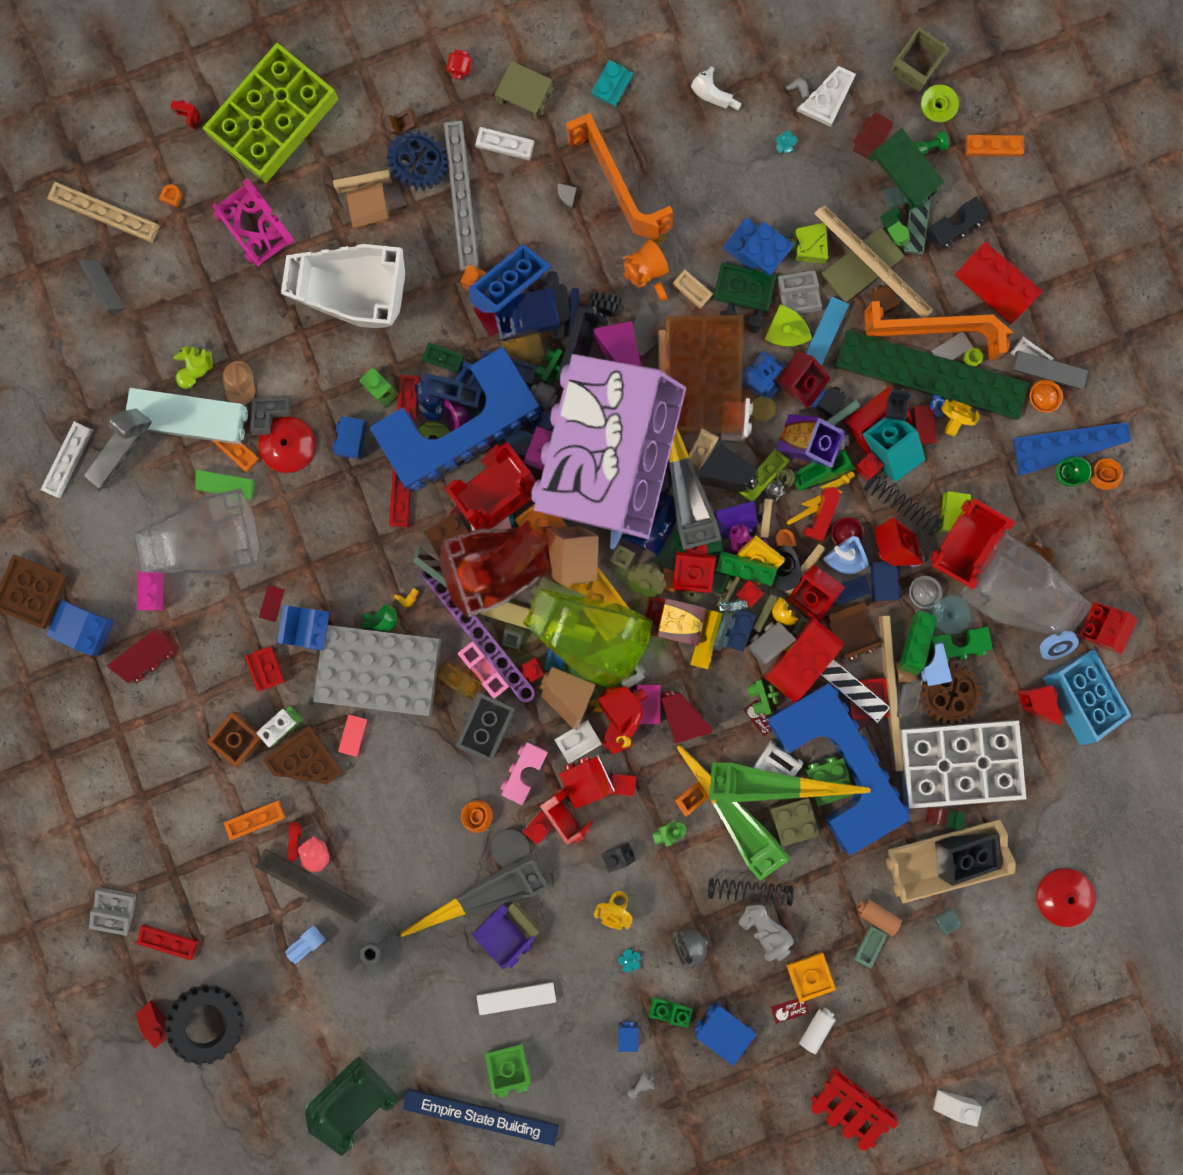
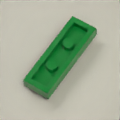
M721 551L716 571L772 586L777 566Z

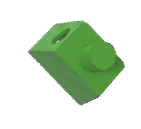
M373 367L359 380L385 408L398 397V393Z

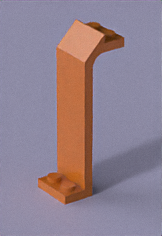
M589 112L567 122L566 131L570 146H579L586 140L589 141L633 233L659 242V233L665 234L673 227V211L671 206L649 215L639 212L591 113Z
M872 301L864 311L866 335L870 337L960 333L962 331L980 332L987 339L989 361H996L1009 350V339L1006 338L1014 333L994 315L881 320L883 318V307H880V301Z

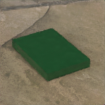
M721 262L712 300L727 304L732 302L735 306L752 310L761 309L762 312L768 313L777 275L772 274L769 276L765 272Z

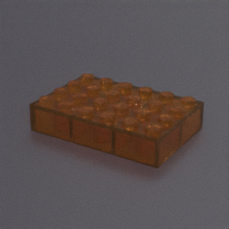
M743 315L666 317L664 373L686 387L677 423L680 435H698L701 428L714 435H742L745 330Z

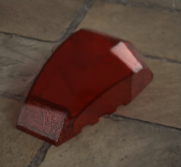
M552 527L478 529L441 541L439 565L452 602L466 617H470L504 605L524 589L552 572L546 529H551Z

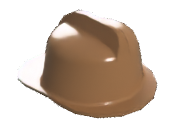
M243 361L230 363L223 372V383L227 399L231 403L247 405L255 396L252 369Z

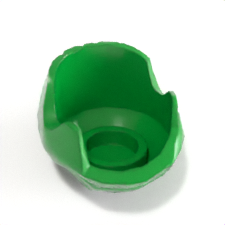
M1070 456L1058 463L1055 473L1057 480L1062 485L1074 487L1088 482L1092 471L1091 465L1087 460Z

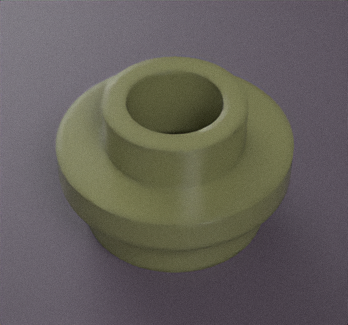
M790 468L780 470L777 474V481L781 480L784 487L792 486L795 481L793 470Z

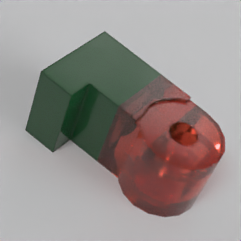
M927 807L925 822L963 831L966 813L938 807Z

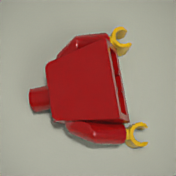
M627 686L622 688L611 687L606 688L597 700H591L590 705L596 706L593 710L594 712H602L603 710L620 734L623 733V736H619L616 741L621 743L624 739L625 743L622 748H627L631 744L630 738H632L642 719L643 709L640 703L648 697L642 688L632 694Z

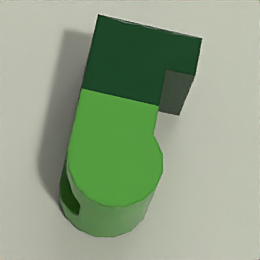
M897 206L881 215L880 220L894 243L898 246H905L910 241V233L908 228L902 226L898 220L901 218V213Z

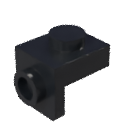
M901 388L891 389L887 397L885 418L899 421L906 420L908 399L911 396L910 391H905Z
M629 843L601 854L608 872L627 867L636 860L634 851Z

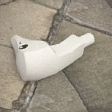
M711 66L707 71L701 72L695 77L691 88L696 95L705 101L723 108H727L729 105L739 110L741 103L732 99V94L720 91L714 86L712 78L714 67Z

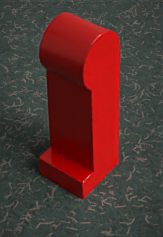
M825 487L820 493L821 501L810 528L804 527L801 534L819 541L824 540L840 499V492L835 487Z

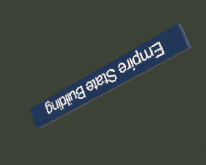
M410 1088L407 1090L403 1110L555 1146L559 1124Z

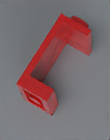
M565 787L552 794L540 807L566 845L572 841L576 844L584 838V835L590 832L589 827L593 824V821L590 820L581 827L578 826L562 803V800L568 795Z

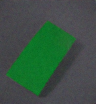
M653 996L648 1016L667 1021L672 1025L688 1028L693 1008Z

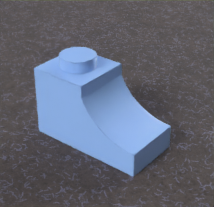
M943 641L935 642L934 656L929 663L925 664V668L921 672L923 682L927 681L928 686L952 681Z

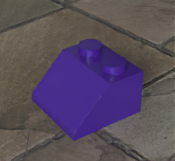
M754 501L718 510L714 513L720 536H724V539L730 538V531L737 524L745 525L749 533L753 532V528L758 526Z

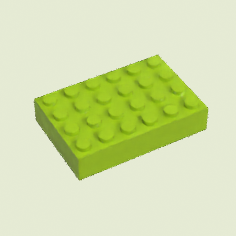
M276 43L206 123L203 129L213 141L266 184L339 99L332 87L280 44Z

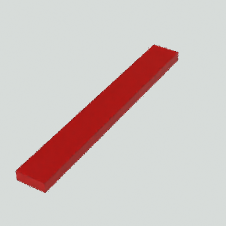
M400 375L397 410L403 407L416 424L420 377ZM393 468L389 526L409 528L411 491L404 487Z

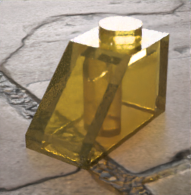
M539 333L502 342L504 349L508 353L526 363L534 365L541 363L542 359H545Z
M448 661L445 662L437 675V678L472 700L482 685L479 680Z

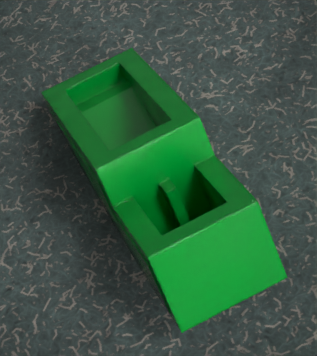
M843 449L837 453L832 468L811 463L794 473V482L798 491H803L840 478L856 470L849 453Z

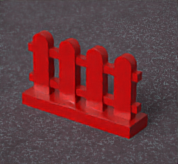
M833 1067L829 1072L830 1082L826 1080L823 1083L825 1088L817 1097L815 1095L811 1097V1101H813L811 1110L814 1114H821L823 1110L828 1113L827 1123L832 1127L836 1126L839 1122L844 1125L842 1133L845 1138L850 1139L857 1135L859 1137V1149L863 1151L868 1150L870 1147L874 1149L877 1145L875 1142L883 1132L887 1134L889 1131L888 1126L894 1130L898 1125L897 1116ZM835 1096H838L840 1101L832 1109L828 1104ZM851 1108L855 1109L856 1112L847 1121L844 1116ZM869 1120L872 1124L863 1133L859 1129Z

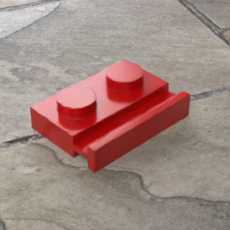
M273 646L245 655L257 692L285 682Z

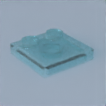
M725 611L713 649L721 651L723 647L726 648L729 640L727 636L729 629L733 628L736 618H733L735 612Z

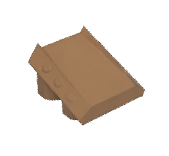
M382 181L347 192L353 228H363L374 222L380 225L387 221L389 211Z

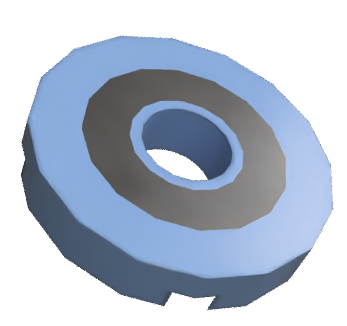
M1071 631L1061 632L1062 635L1057 636V634H1053L1046 638L1040 645L1041 650L1039 651L1042 657L1046 660H1053L1071 653L1079 643L1076 634Z

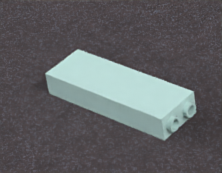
M134 388L129 389L126 411L137 408L152 420L147 431L241 445V440L244 439L245 430L243 428L244 422L248 418L247 407L242 404Z

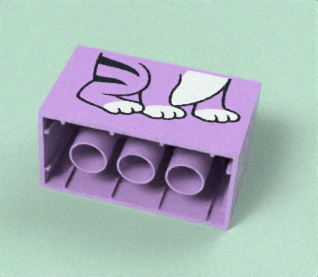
M572 354L570 365L567 364L563 367L560 376V383L564 388L561 402L556 403L551 412V424L554 426L551 442L545 443L541 453V461L545 464L542 479L537 480L532 489V500L535 503L534 510L562 519L649 539L686 387L660 370Z

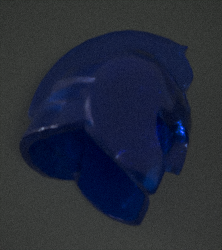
M423 379L419 384H414L418 407L427 419L432 421L439 420L444 412L443 405L445 400L421 393Z

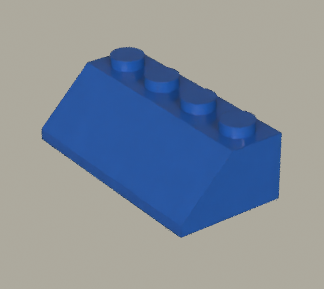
M522 244L469 287L470 302L483 313L498 312L547 272L551 265L526 245Z

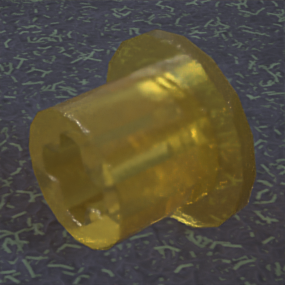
M761 396L753 401L752 415L755 419L767 421L773 417L776 407L770 398Z

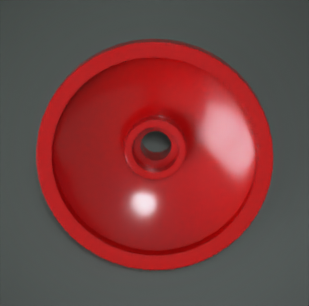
M279 417L272 420L271 434L260 435L259 452L263 461L270 468L281 473H294L302 470L311 462L316 451V439L313 431L304 421L295 417ZM283 440H287V444L285 446H282L281 444Z
M1060 868L1049 872L1042 878L1037 888L1036 902L1039 911L1049 922L1061 927H1073L1081 924L1091 915L1095 905V891L1091 882L1082 873L1070 868ZM1069 897L1073 898L1071 903H1068Z

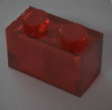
M874 112L871 118L868 116L862 126L865 128L863 133L858 132L853 141L856 144L853 151L868 159V156L883 144L894 122Z

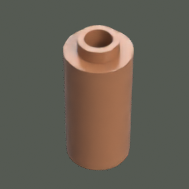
M870 899L861 900L857 906L860 917L887 934L894 936L899 930L902 919Z

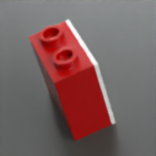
M589 756L578 760L579 764L575 765V762L564 766L565 770L559 773L574 809L602 799L615 791L599 756L591 759Z

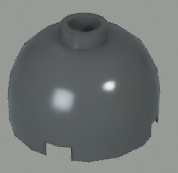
M692 928L674 932L673 939L676 938L677 945L674 944V949L682 965L686 964L687 970L702 964L706 958L707 947L709 946L707 938Z

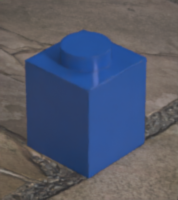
M633 1020L622 1021L623 1023H618L619 1052H638V1023H634Z

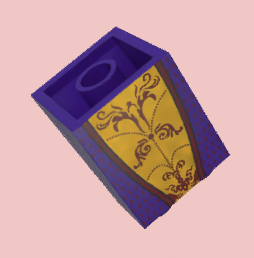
M789 414L776 450L789 457L832 468L845 431L818 417Z

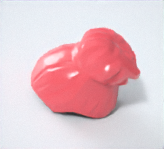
M313 836L311 839L303 842L298 849L301 864L306 870L319 872L327 866L329 853L326 844L322 840Z

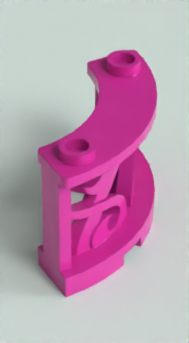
M246 178L242 181L244 185L218 205L212 204L215 209L213 214L219 222L223 221L246 251L244 256L247 260L259 267L264 261L295 240L276 214H270L272 209L249 178ZM251 203H255L253 208L246 207V204L250 207ZM243 210L251 214L264 212L258 221L260 233L241 229ZM228 220H233V226ZM265 222H269V223H270V227H269V228H266V227H265V229L267 230V232H265V231H264V228H263V224H264ZM240 236L248 238L247 244H245ZM283 237V239H281L275 245L271 246L269 242L270 240H276ZM261 241H265L268 250L257 256L253 251V246L258 245L259 249L262 250Z

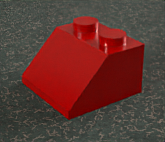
M892 517L875 528V540L879 547L878 554L883 561L888 562L892 566L920 565L923 563L916 533Z
M814 564L804 573L788 601L808 616L814 617L820 622L845 587Z

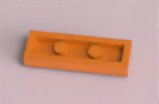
M967 135L965 138V156L1022 157L1024 155V136Z
M278 800L223 823L231 841L283 820L286 817Z

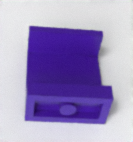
M504 904L499 906L471 934L502 970L507 967L512 968L519 961L517 957L521 953L523 955L532 948L530 944L535 940L533 936L526 939L505 915L508 908Z

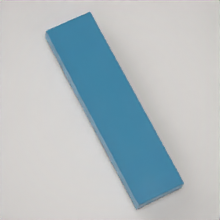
M831 297L806 354L813 356L821 366L849 306L848 303Z

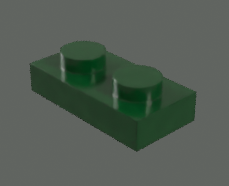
M428 342L422 361L458 374L465 356Z

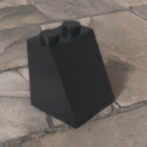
M721 443L718 444L696 473L702 485L748 493L750 489L753 491L759 483L758 469Z

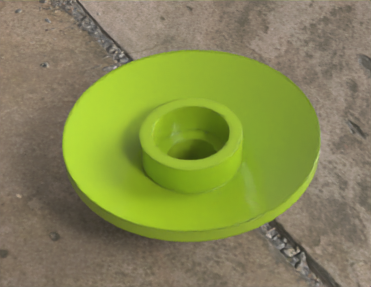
M946 85L930 87L925 91L921 99V109L924 115L934 122L940 123L952 119L959 108V99L956 92ZM939 104L941 106V109L937 108L935 105Z

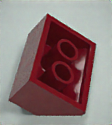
M154 629L108 664V667L127 683L138 684L146 678L145 675L148 672H154L162 666L160 663L165 659L170 660L176 656V651L180 647L167 630Z

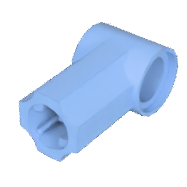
M314 925L285 951L288 959L294 964L298 963L310 951L313 952L326 940Z

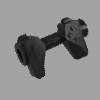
M729 302L727 310H721L718 322H722L725 326H732L733 323L748 327V330L752 333H757L761 326L762 310H755L749 319L737 316L735 305Z

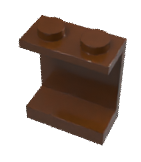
M865 602L826 616L831 632L844 642L842 649L839 651L842 659L848 658L849 661L860 657V653L865 651L866 654L875 652L877 647L881 645L880 641L877 642L865 610L867 607Z

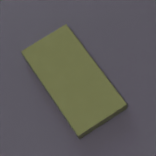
M882 227L863 241L890 268L905 257ZM852 250L821 274L838 297L845 303L879 278Z

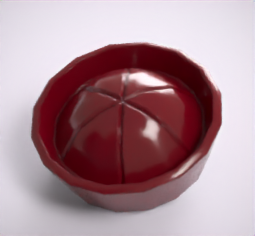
M840 518L832 526L831 537L836 546L853 536L857 537L860 543L864 539L863 526L855 518Z

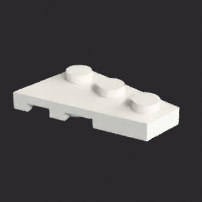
M838 66L823 84L798 107L797 111L831 127L856 74Z

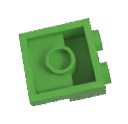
M837 755L827 758V762L822 764L819 762L811 763L808 765L809 768L804 769L807 779L851 785L844 759L842 757L838 758ZM854 794L816 796L814 799L819 807Z
M523 1044L485 1054L493 1095L503 1098L509 1096L510 1091L517 1090V1093L529 1091L528 1087L532 1086Z

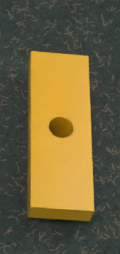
M706 610V620L701 631L702 639L699 642V646H695L690 665L708 669L723 613Z

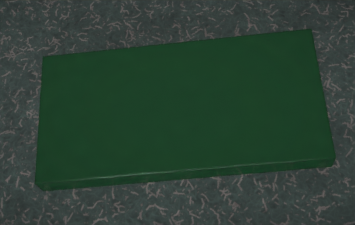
M669 527L653 562L674 572L676 553L687 552L686 549L683 550L679 532ZM721 553L709 554L715 555L711 591L722 595L731 575L716 571Z

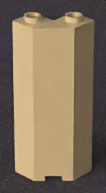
M1001 820L889 849L888 858H886L888 869L891 870L895 883L893 885L896 897L900 896L902 903L1015 873V860L1008 848V834ZM998 833L1001 869L954 886L938 877L936 841L951 836Z

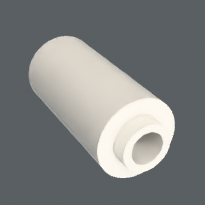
M827 1008L823 1010L818 1009L799 1044L816 1054L836 1021L833 1017L834 1013Z

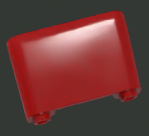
M508 442L496 449L494 454L496 462L465 484L463 480H453L445 487L450 497L479 534L486 533L532 499V489L536 480Z
M971 498L970 500L966 499L962 504V512L938 551L935 550L932 553L930 560L933 567L974 590L979 582L976 580V573L980 575L982 572L980 569L1000 537H1004L1005 534L1002 532L1006 529L1011 530L1015 521L975 498Z

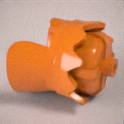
M648 240L638 252L622 257L623 260L626 259L624 262L625 273L623 275L626 280L630 279L632 284L637 285V288L645 286L653 278L669 274L667 261L660 248L652 240Z

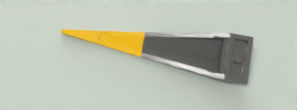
M676 427L669 455V465L677 529L682 548L685 550L719 541L721 536L716 518Z
M529 856L515 864L514 862L408 927L400 935L404 937L468 913L533 897L548 889V883L533 857Z

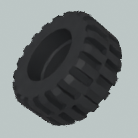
M201 984L199 987L193 986L190 990L182 992L179 998L173 1001L166 1015L165 1031L170 1048L175 1052L176 1056L181 1057L189 1064L193 1062L195 1065H202V1063L210 1065L214 1064V1061L218 1059L221 1061L227 1053H231L234 1050V1046L241 1039L240 1035L244 1029V1017L241 1007L229 991L217 985ZM199 1006H213L223 1016L224 1024L221 1033L214 1040L207 1043H197L191 1040L185 1030L188 1015Z

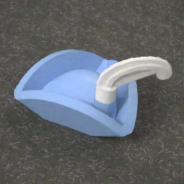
M855 536L846 539L834 547L823 558L830 568L844 574H855L869 567L864 549L859 539Z

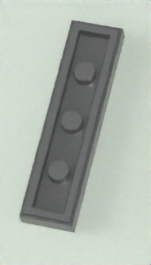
M1016 351L1011 368L1013 371L1080 390L1084 389L1088 370L1022 351Z

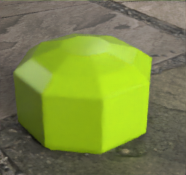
M972 347L964 353L963 361L966 365L976 367L982 363L984 355L980 349Z

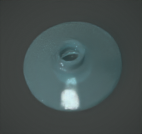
M945 596L934 607L933 615L937 616L936 626L945 633H960L967 628L971 621L970 606L959 596ZM949 611L952 612V618L947 616Z

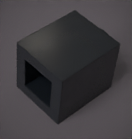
M830 386L815 409L832 418L847 396L844 395L840 388Z

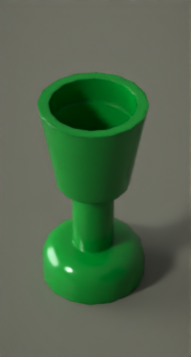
M944 131L938 132L935 140L914 142L923 155L935 147H938L941 151L949 148L948 137Z

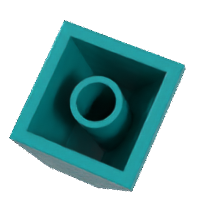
M884 417L863 433V437L872 453L884 464L881 469L894 482H897L926 460L918 431L906 421Z

